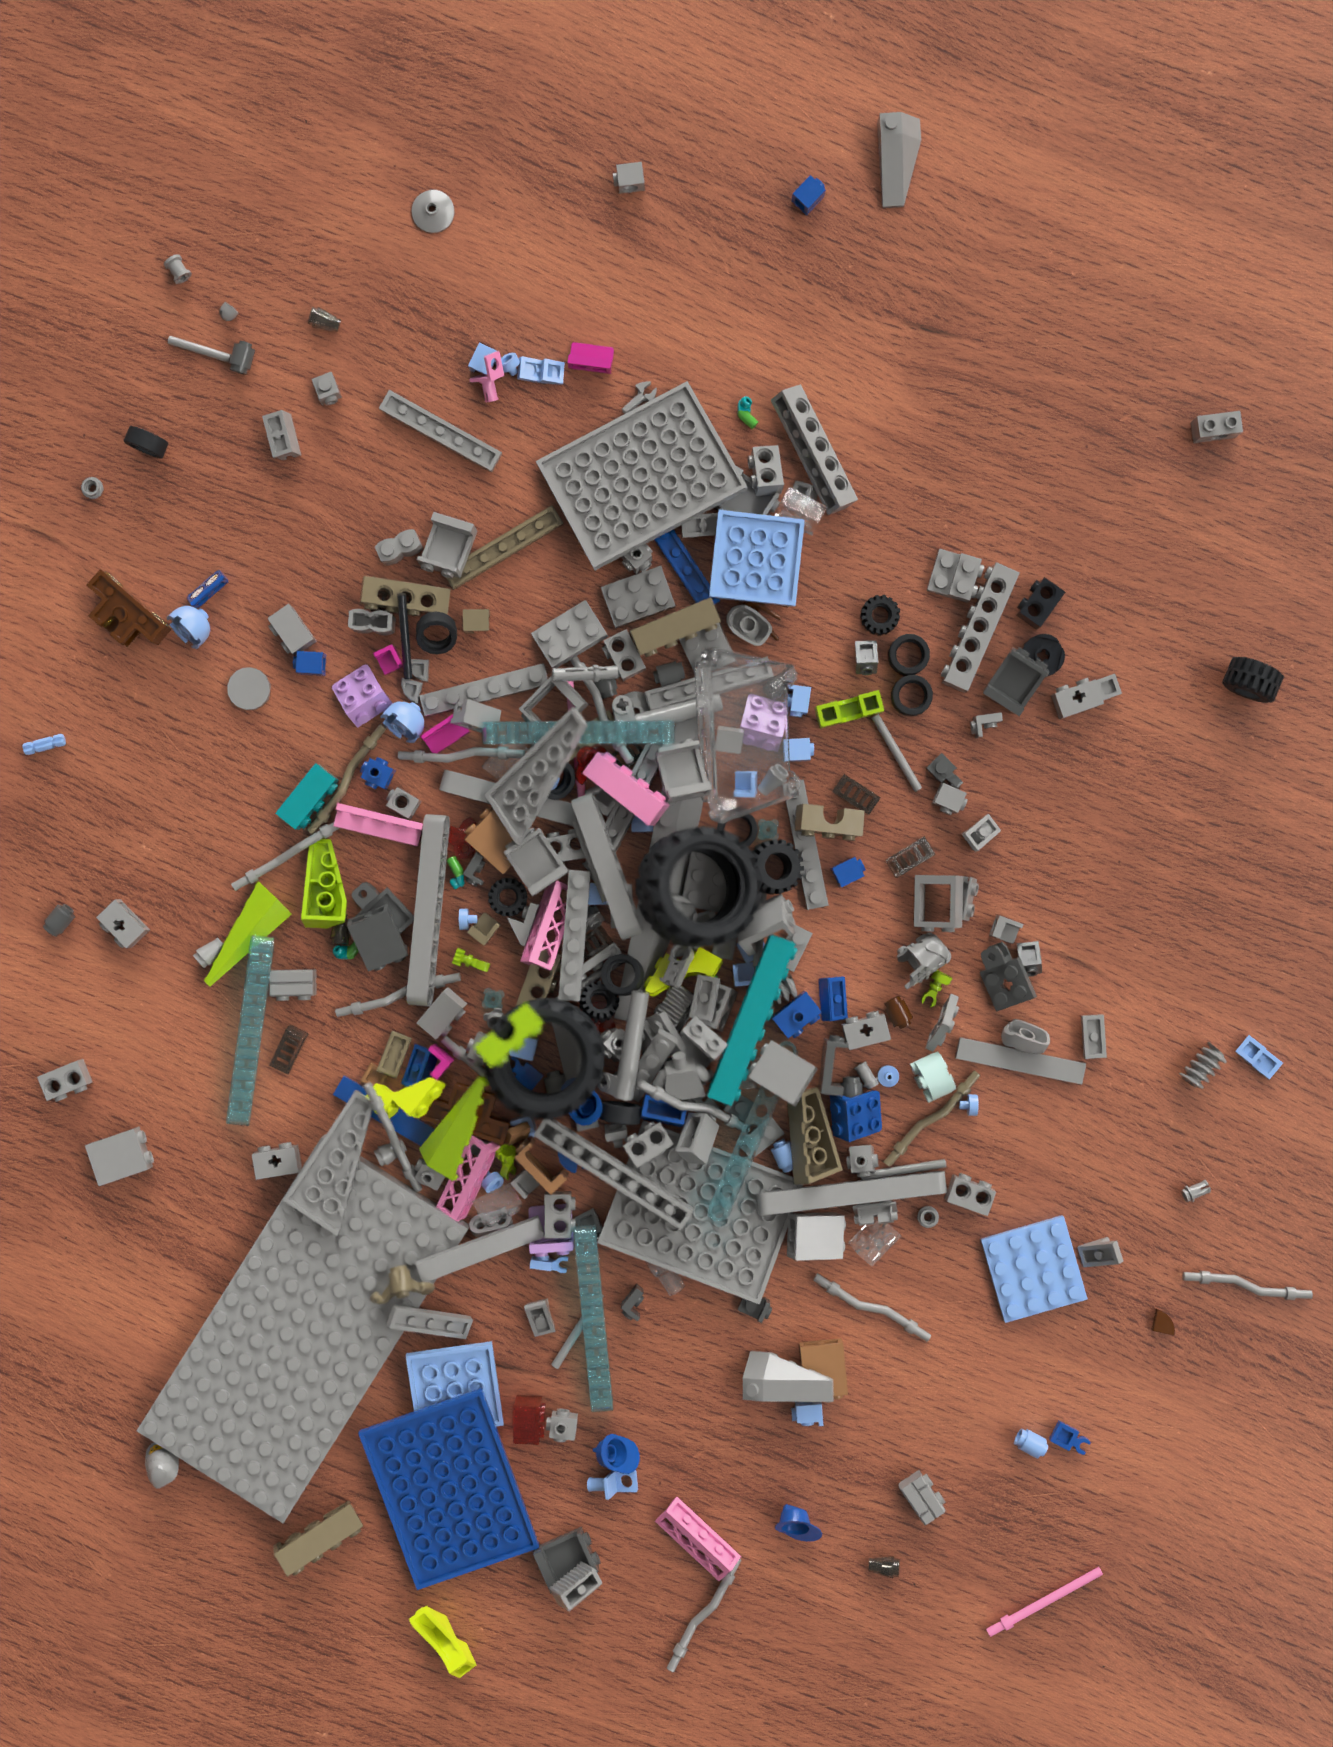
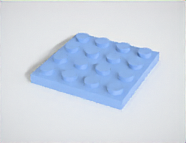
M718 510L709 597L795 607L805 519Z
M1063 1215L980 1239L1005 1323L1088 1299Z
M492 1341L406 1353L414 1411L482 1388L496 1427L504 1426Z

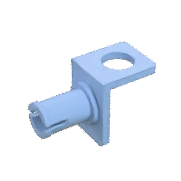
M635 1470L630 1474L611 1471L605 1478L589 1477L587 1489L589 1492L605 1491L606 1500H609L617 1492H637V1471ZM623 1475L631 1477L632 1485L630 1487L622 1484L621 1478Z

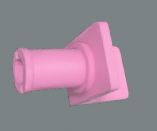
M499 351L484 356L487 375L480 374L469 379L470 382L482 383L485 402L498 400L494 381L504 376ZM493 358L496 360L497 364L495 371L491 367V361Z

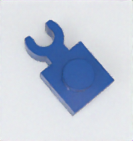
M512 1056L511 1059L516 1063V1066L511 1068L517 1074L515 1077L523 1086L532 1090L544 1075L528 1062L522 1066L519 1058Z
M1058 1420L1049 1437L1051 1442L1068 1451L1074 1446L1076 1451L1082 1455H1085L1086 1452L1080 1448V1444L1083 1442L1091 1444L1087 1437H1077L1079 1434L1077 1429Z

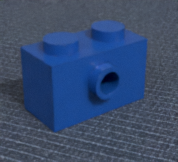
M803 991L771 1018L789 1039L791 1036L793 1038L799 1036L804 1031L802 1028L806 1024L812 1025L821 1018L819 1014L822 1011L808 993Z
M650 1095L643 1097L640 1119L677 1127L684 1125L686 1111L679 1110L662 1100L657 1101L651 1098Z

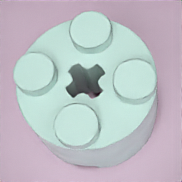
M939 1052L931 1053L910 1063L914 1075H918L914 1079L919 1089L923 1088L925 1090L923 1094L928 1103L956 1090L951 1074L949 1075L948 1067Z

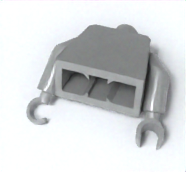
M678 1051L672 1055L673 1060L664 1062L663 1069L658 1072L654 1081L650 1084L652 1086H659L665 1090V1093L678 1100L705 1097L703 1085L711 1082L714 1073L713 1070H707L701 1064H696L695 1058H686L684 1052Z

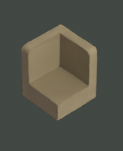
M489 609L463 610V632L465 634H474V631H489Z
M483 913L477 923L471 926L467 933L485 946L501 924L487 913Z

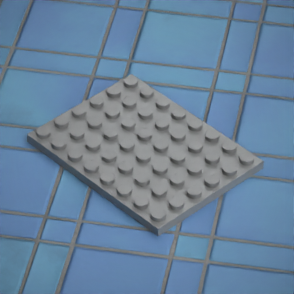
M688 381L536 461L594 570L605 566L748 490L744 479Z
M643 1120L638 1135L644 1132L643 1127L650 1122ZM664 1128L674 1145L636 1168L630 1157L626 1165L692 1206V1215L681 1230L617 1189L597 1243L760 1305L788 1228V1213L759 1215L756 1193L800 1188L803 1184L794 1185V1177L713 1146L706 1164H690L675 1152L681 1134ZM659 1131L652 1132L650 1135L651 1142L654 1144L661 1142L662 1134ZM635 1143L632 1153L634 1155H641L644 1147L641 1143Z

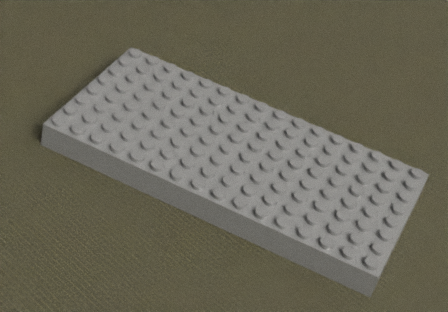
M326 1134L320 1138L319 1142L317 1143L314 1150L308 1157L307 1161L305 1162L297 1177L293 1181L292 1185L286 1192L285 1196L287 1195V1193L289 1192V1190L291 1189V1187L293 1186V1184L295 1183V1181L297 1180V1178L299 1177V1175L301 1174V1172L313 1156L314 1152L316 1151V1149L318 1148ZM360 1156L338 1237L282 1199L140 1424L137 1432L284 1523L403 1334L404 1330L389 1329L386 1325L393 1305L419 1308L426 1295L410 1292L408 1297L397 1299L394 1296L388 1303L379 1305L371 1303L370 1296L374 1292L382 1295L390 1283L388 1276L390 1268L406 1265L407 1269L410 1270L411 1279L421 1283L422 1281L415 1262L458 1246L469 1229V1224L464 1220L455 1221L437 1208V1203L421 1193L415 1192L413 1188ZM437 1278L429 1282L434 1284Z

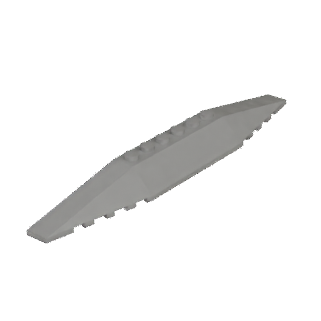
M705 715L676 723L672 745L680 744L681 741L686 739L699 740V751L705 771ZM662 787L661 794L665 796L664 789ZM704 796L668 803L670 806L654 826L650 849L661 838L673 832L698 827ZM690 852L679 860L673 870L670 882L671 895L682 896ZM637 906V912L643 926V933L631 937L627 955L635 958L642 965L644 980L639 990L645 991L646 987H644L647 978L650 975L653 976L656 972L655 965L658 959L664 956L670 940L660 937L651 929L652 925L645 921ZM625 963L621 988L629 986L635 977L634 969L628 963ZM619 995V1006L614 1018L627 1021L631 995Z

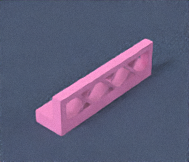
M337 804L334 827L418 847L423 828L422 823L344 804Z
M555 881L545 888L520 962L552 970L564 934L566 908L564 906H566V902L562 903L560 894L562 889L567 891L568 885ZM560 909L563 917L560 922L556 923L553 914L554 911ZM553 929L556 937L554 942L549 943L546 935L549 930ZM545 949L549 955L547 964L538 960L540 952Z
M472 1135L469 1145L464 1147L462 1153L464 1158L463 1164L469 1162L471 1172L469 1175L464 1176L463 1164H459L456 1171L459 1175L456 1181L460 1180L462 1191L456 1194L454 1189L455 1181L449 1179L436 1207L455 1221L465 1219L480 1190L481 1183L496 1156L495 1152L500 1146L495 1142L485 1144ZM473 1144L481 1149L478 1157L474 1158L471 1152ZM452 1198L454 1205L452 1212L444 1207L446 1200Z
M678 1497L655 1520L664 1531L718 1581L732 1571L741 1557ZM667 1518L673 1525H670L664 1519ZM714 1565H717L722 1570V1572H720Z

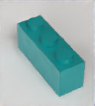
M315 763L275 814L295 830L305 829L311 822L309 817L314 811L318 812L325 804L323 801L328 794L331 796L336 791L339 780L320 764Z

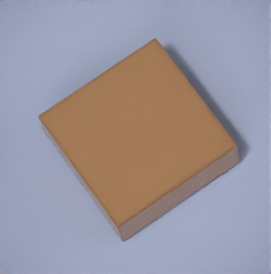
M371 1062L360 1082L363 1084L371 1082L373 1086L376 1083L383 1085L388 1075L377 1072L378 1066Z
M523 1122L508 1129L505 1140L509 1146L528 1138L531 1128L528 1122Z

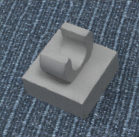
M604 1124L606 1142L613 1141L615 1148L623 1147L622 1139L628 1137L626 1124Z

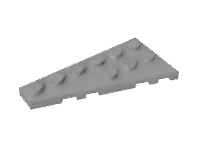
M571 708L485 794V797L516 844L521 845L588 726L575 708Z
M357 1090L353 1093L283 1199V1201L337 1237L342 1226L372 1114V1108L369 1104L370 1099Z

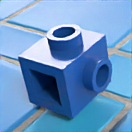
M377 757L376 760L370 758L368 762L365 761L360 773H362L361 778L366 780L365 785L377 789V786L387 790L396 770L387 766L389 762ZM376 770L379 771V773H378L377 776H375V771H376Z

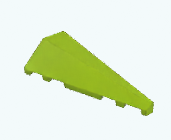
M259 881L255 884L253 892L245 902V906L224 941L211 970L203 980L209 987L292 915Z
M486 1077L477 1078L419 1148L426 1165L451 1181L458 1179L459 1175L456 1171L458 1165L463 1164L464 1158L462 1153L464 1147L469 1145L478 1118L475 1113L478 1105H481L483 1102L481 1097L483 1088L488 1086Z

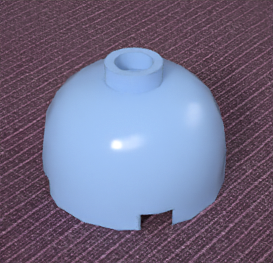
M181 606L167 616V620H172L170 624L172 630L183 642L187 643L189 640L193 643L192 648L198 649L209 637L210 624L207 620L209 616L203 609Z
M395 702L380 716L385 718L383 724L390 732L400 739L402 735L408 738L406 741L408 743H414L424 730L425 723L420 712L421 709L413 702Z

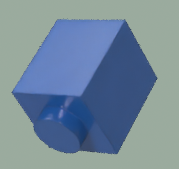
M810 175L792 194L791 201L807 216L824 198L825 186L818 178L814 179Z
M297 651V656L293 657V669H296V673L299 675L325 676L326 654L323 652Z
M852 857L830 868L840 888L864 877L863 871L866 870L861 859L857 860L856 857Z

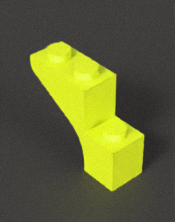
M699 947L697 952L694 951V959L690 963L684 979L698 975L715 977L723 964L722 959ZM667 953L664 958L660 957L655 965L656 972L653 976L650 975L644 984V987H646L645 992H648L651 997H655L671 987L660 981V977H664L670 963L668 960L670 955Z
M427 1078L397 1092H393L387 1086L377 1083L373 1087L377 1095L381 1096L384 1102L383 1107L389 1119L398 1112L399 1107L408 1116L420 1119L421 1116L427 1113L431 1103L441 1095L442 1089L446 1084L440 1080Z
M426 1606L418 1609L415 1615L409 1619L413 1628L438 1652L449 1674L460 1678L477 1666L467 1643L456 1638L446 1615Z

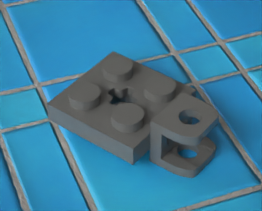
M364 882L352 892V898L363 909L356 916L388 904L399 933H402L414 922V915L388 887L379 893L372 884ZM362 890L367 892V897L361 895Z
M1003 942L989 946L981 952V958L986 969L979 973L996 1012L1037 997L1021 958L1012 959L1008 947ZM1004 979H1006L1008 982H1012L1013 985L1010 987V989L1005 988Z

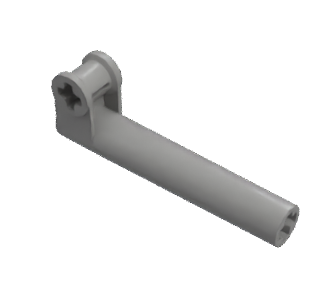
M719 693L638 714L634 713L632 702L625 695L617 696L612 702V711L619 737H627L723 710ZM620 699H622L623 703L627 702V706L624 708L625 711H622L621 708H616Z
M632 990L618 1072L614 1074L602 1072L598 1083L599 1090L621 1100H633L649 999V993L645 991Z

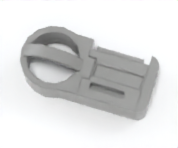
M675 944L672 947L668 958L670 963L664 977H660V981L668 986L680 988L690 963L694 959V951L690 946ZM681 948H685L681 961H677V952Z

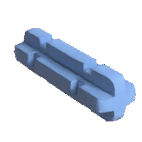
M63 734L54 735L53 738L46 737L35 740L33 743H24L22 748L26 755L34 754L35 751L42 752L53 749L55 746L66 745V740Z

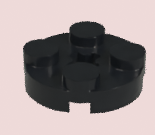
M1036 635L1030 638L1022 647V649L1030 654L1028 657L1034 661L1040 660L1037 657V653H1041L1042 650L1045 651L1048 659H1044L1043 662L1048 665V676L1055 674L1064 663L1065 651L1059 640L1052 635Z

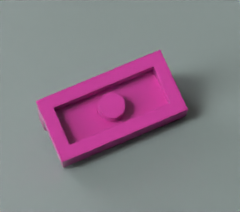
M573 342L570 354L568 355V368L611 374L614 348Z
M453 714L420 736L432 753L439 754L470 733L469 729L450 723Z
M435 1043L428 1050L440 1059L441 1062L430 1075L438 1080L455 1059Z

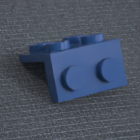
M872 1090L852 1098L830 1095L831 1128L834 1137L851 1142L881 1131L880 1093L878 1091Z

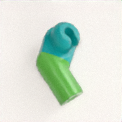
M744 396L737 404V416L752 430L759 421L751 415V398Z
M452 856L447 859V863L455 878L450 879V884L453 889H458L465 884L464 872L456 856Z
M355 942L350 946L336 945L332 950L333 955L338 959H353L359 952Z

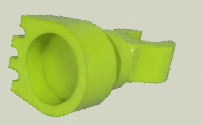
M457 948L452 964L461 966L464 963L466 967L472 966L488 972L491 963L473 958L471 954L467 956L465 955L466 950Z
M939 970L933 972L931 977L934 979V982L930 983L929 990L921 997L922 1004L926 997L930 996L933 998L930 1008L935 1006L937 1002L936 996L938 991L942 989L941 985H948L952 981V977Z
M504 1144L495 1152L498 1160H501L502 1168L500 1175L509 1180V1173L513 1175L516 1173V1167H514L516 1148L513 1145Z

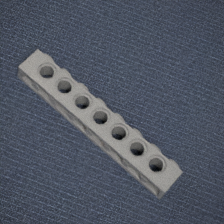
M543 1120L535 1132L534 1136L679 1229H683L692 1215V1206L557 1120Z

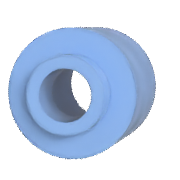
M785 1139L775 1142L771 1152L779 1169H782L783 1173L793 1170L791 1142H786Z
M1020 1429L1018 1431L1014 1444L1021 1451L1038 1459L1040 1456L1043 1457L1048 1450L1047 1440L1028 1429Z

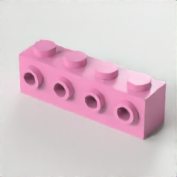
M597 752L583 771V774L647 825L655 826L670 806L665 802L667 798L658 791L652 792L648 788L650 785L643 779L639 778L637 780L633 777V771L625 765L619 766L615 762L617 759L610 753Z

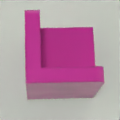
M393 644L373 653L384 675H388L403 667V661Z

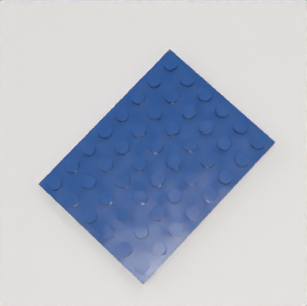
M482 1388L359 1430V1437L417 1590L539 1548L537 1536Z

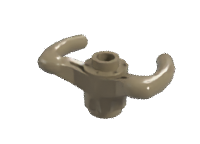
M406 1265L390 1268V1274H388L390 1283L382 1295L374 1292L370 1296V1302L379 1305L386 1304L394 1296L397 1299L409 1296L410 1292L427 1295L433 1293L435 1286L430 1282L419 1283L411 1279L410 1270L407 1269Z

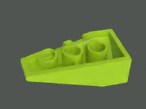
M321 839L310 845L308 849L301 915L305 928L327 929L344 923L346 919L347 899L331 839Z

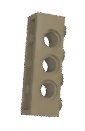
M364 576L362 578L359 604L364 605L365 609L377 610V607L386 608V612L399 613L397 594L406 593L410 597V603L407 604L408 615L420 616V613L427 614L430 612H443L448 615L451 589ZM379 590H385L388 593L389 599L387 601H382L378 598ZM426 596L431 599L432 604L430 607H424L421 604L422 597Z
M546 949L540 952L538 960L547 964L549 955ZM557 953L552 970H550V976L547 978L539 975V966L530 965L516 1006L529 1000L539 999L535 998L531 993L534 986L542 988L543 995L540 998H547L549 992H554L557 984L554 977L556 972H561L562 954Z

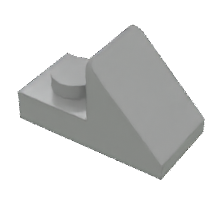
M987 814L961 834L971 848L977 852L995 837L1001 829L991 816Z
M532 902L529 906L525 905L522 913V918H525L524 922L507 917L519 943L523 946H526L539 908L538 904Z
M1108 1237L1077 1247L1083 1267L1116 1265L1123 1262L1118 1242L1110 1241Z
M548 1298L524 1305L535 1337L556 1332L549 1309Z

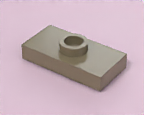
M392 1031L376 1071L397 1079L412 1038Z

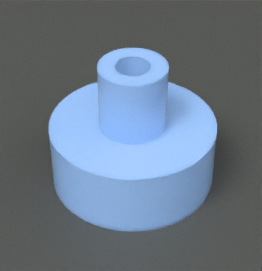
M509 353L503 356L501 361L504 373L509 372L511 376L518 373L516 367L520 363L516 353Z
M459 909V929L469 930V923H477V915H469V909Z
M884 1065L877 1072L878 1081L885 1087H892L899 1081V1072L891 1065Z
M968 1094L967 1101H959V1109H967L968 1116L978 1115L979 1104L977 1094Z
M488 1171L481 1186L487 1193H493L502 1186L504 1179L499 1172L490 1173Z

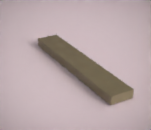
M553 505L469 554L461 578L454 576L453 579L447 578L453 590L564 525Z

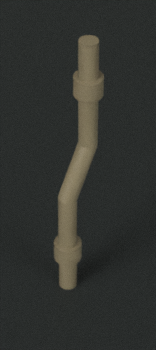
M379 724L371 736H367L363 741L364 745L349 762L338 791L327 805L318 811L316 819L307 829L308 832L311 834L316 833L323 822L326 823L329 820L331 812L345 796L355 769L368 752L377 746V741L387 729L385 726Z
M974 1070L964 1083L961 1082L957 1086V1091L942 1109L918 1121L906 1136L893 1146L894 1150L884 1160V1163L891 1167L900 1155L903 1156L908 1150V1145L923 1128L947 1116L962 1097L969 1094L970 1088L981 1075Z

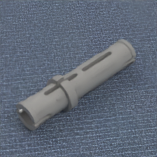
M617 665L552 668L553 682L582 680L599 682V680L618 679Z

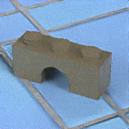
M811 804L796 806L795 831L801 832L802 836L813 837L814 833L822 834V838L835 839V836H842V840L855 841V838L863 836L864 810L839 809L837 810L836 821L830 824L823 816L824 806Z

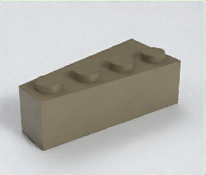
M710 597L641 627L632 629L629 632L639 655L645 654V657L658 653L657 648L665 646L668 649L677 645L676 640L684 637L687 641L697 637V632L705 629V632H709L718 628L717 623L721 622Z
M806 1088L796 1106L787 1102L794 1185L810 1184L842 1171L819 1088Z
M349 1500L325 1514L322 1522L316 1520L308 1524L304 1529L305 1532L302 1534L295 1532L288 1537L285 1544L282 1545L278 1542L273 1545L274 1555L287 1577L291 1574L293 1576L299 1574L305 1569L304 1565L310 1561L312 1563L317 1562L324 1556L322 1553L329 1549L331 1551L335 1550L342 1544V1540L348 1536L352 1538L361 1532L360 1528L363 1527V1523Z

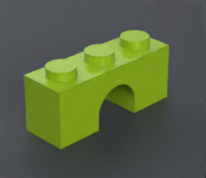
M877 690L847 700L816 706L814 710L819 729L880 714L884 712L880 692Z
M527 1002L509 1017L515 1026L513 1038L503 1040L492 1031L474 1046L490 1067L495 1064L498 1067L509 1059L506 1055L511 1050H514L516 1053L525 1045L524 1039L529 1035L534 1038L543 1030L540 1027L544 1023L543 1020Z

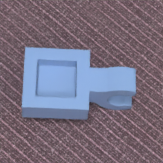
M549 1255L543 1257L532 1256L530 1269L555 1270L559 1273H566L567 1268L560 1267L559 1262L568 1261L569 1257L561 1255L553 1260L549 1258Z

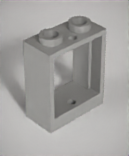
M552 676L519 708L523 713L521 717L528 724L532 723L537 728L536 733L541 738L550 729L532 709L555 686L569 699L579 713L589 705L567 681L553 682Z
M915 875L914 927H921V931L934 932V927L942 928V932H955V928H962L963 876ZM925 884H951L950 922L925 921Z

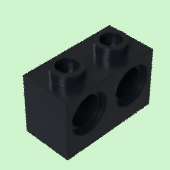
M1045 577L1040 582L1036 580L1029 589L1032 592L1028 599L1024 597L1017 606L1019 612L1016 616L1036 630L1044 624L1065 594L1064 590ZM1044 588L1049 591V599L1041 596V589ZM1029 606H1034L1037 609V616H1031L1028 613Z

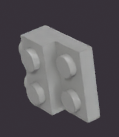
M939 549L926 591L968 603L970 598H975L978 590L975 581L977 577L981 578L984 570V565H981L982 559L963 553L957 554Z
M665 1011L645 1019L641 1045L642 1055L660 1028L679 1039L669 1056L678 1051L682 1052L687 1048Z

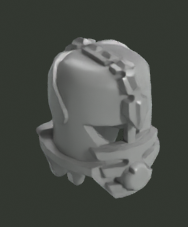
M930 932L923 934L916 939V944L911 943L907 947L901 946L897 950L898 955L896 958L898 962L908 961L914 969V972L910 974V981L904 986L907 990L918 982L921 983L922 980H927L931 973L951 960L950 951L937 935Z

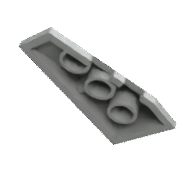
M903 112L880 113L877 121L882 208L904 207L921 143L920 119Z
M750 1351L743 1375V1400L762 1402H833V1379L814 1370L798 1366L791 1360L782 1359L775 1353Z

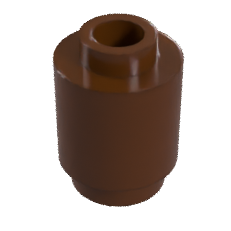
M896 996L884 1003L886 1006L885 1011L894 1027L899 1026L902 1029L911 1024L910 1020L913 1016L904 999L901 1000L900 996Z

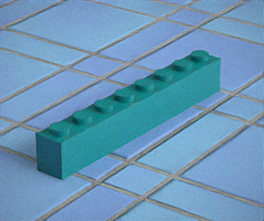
M775 934L768 936L726 1044L728 1045L722 1052L707 1090V1097L732 1106L734 1101H738L741 1094L740 1084L742 1081H746L749 1074V1069H747L749 1061L753 1062L757 1054V1049H755L757 1041H762L765 1034V1029H763L766 1020H770L773 1013L772 1003L774 1000L777 1001L780 996L781 989L779 985L781 980H786L789 973V968H787L789 960L793 961L797 953L795 942Z

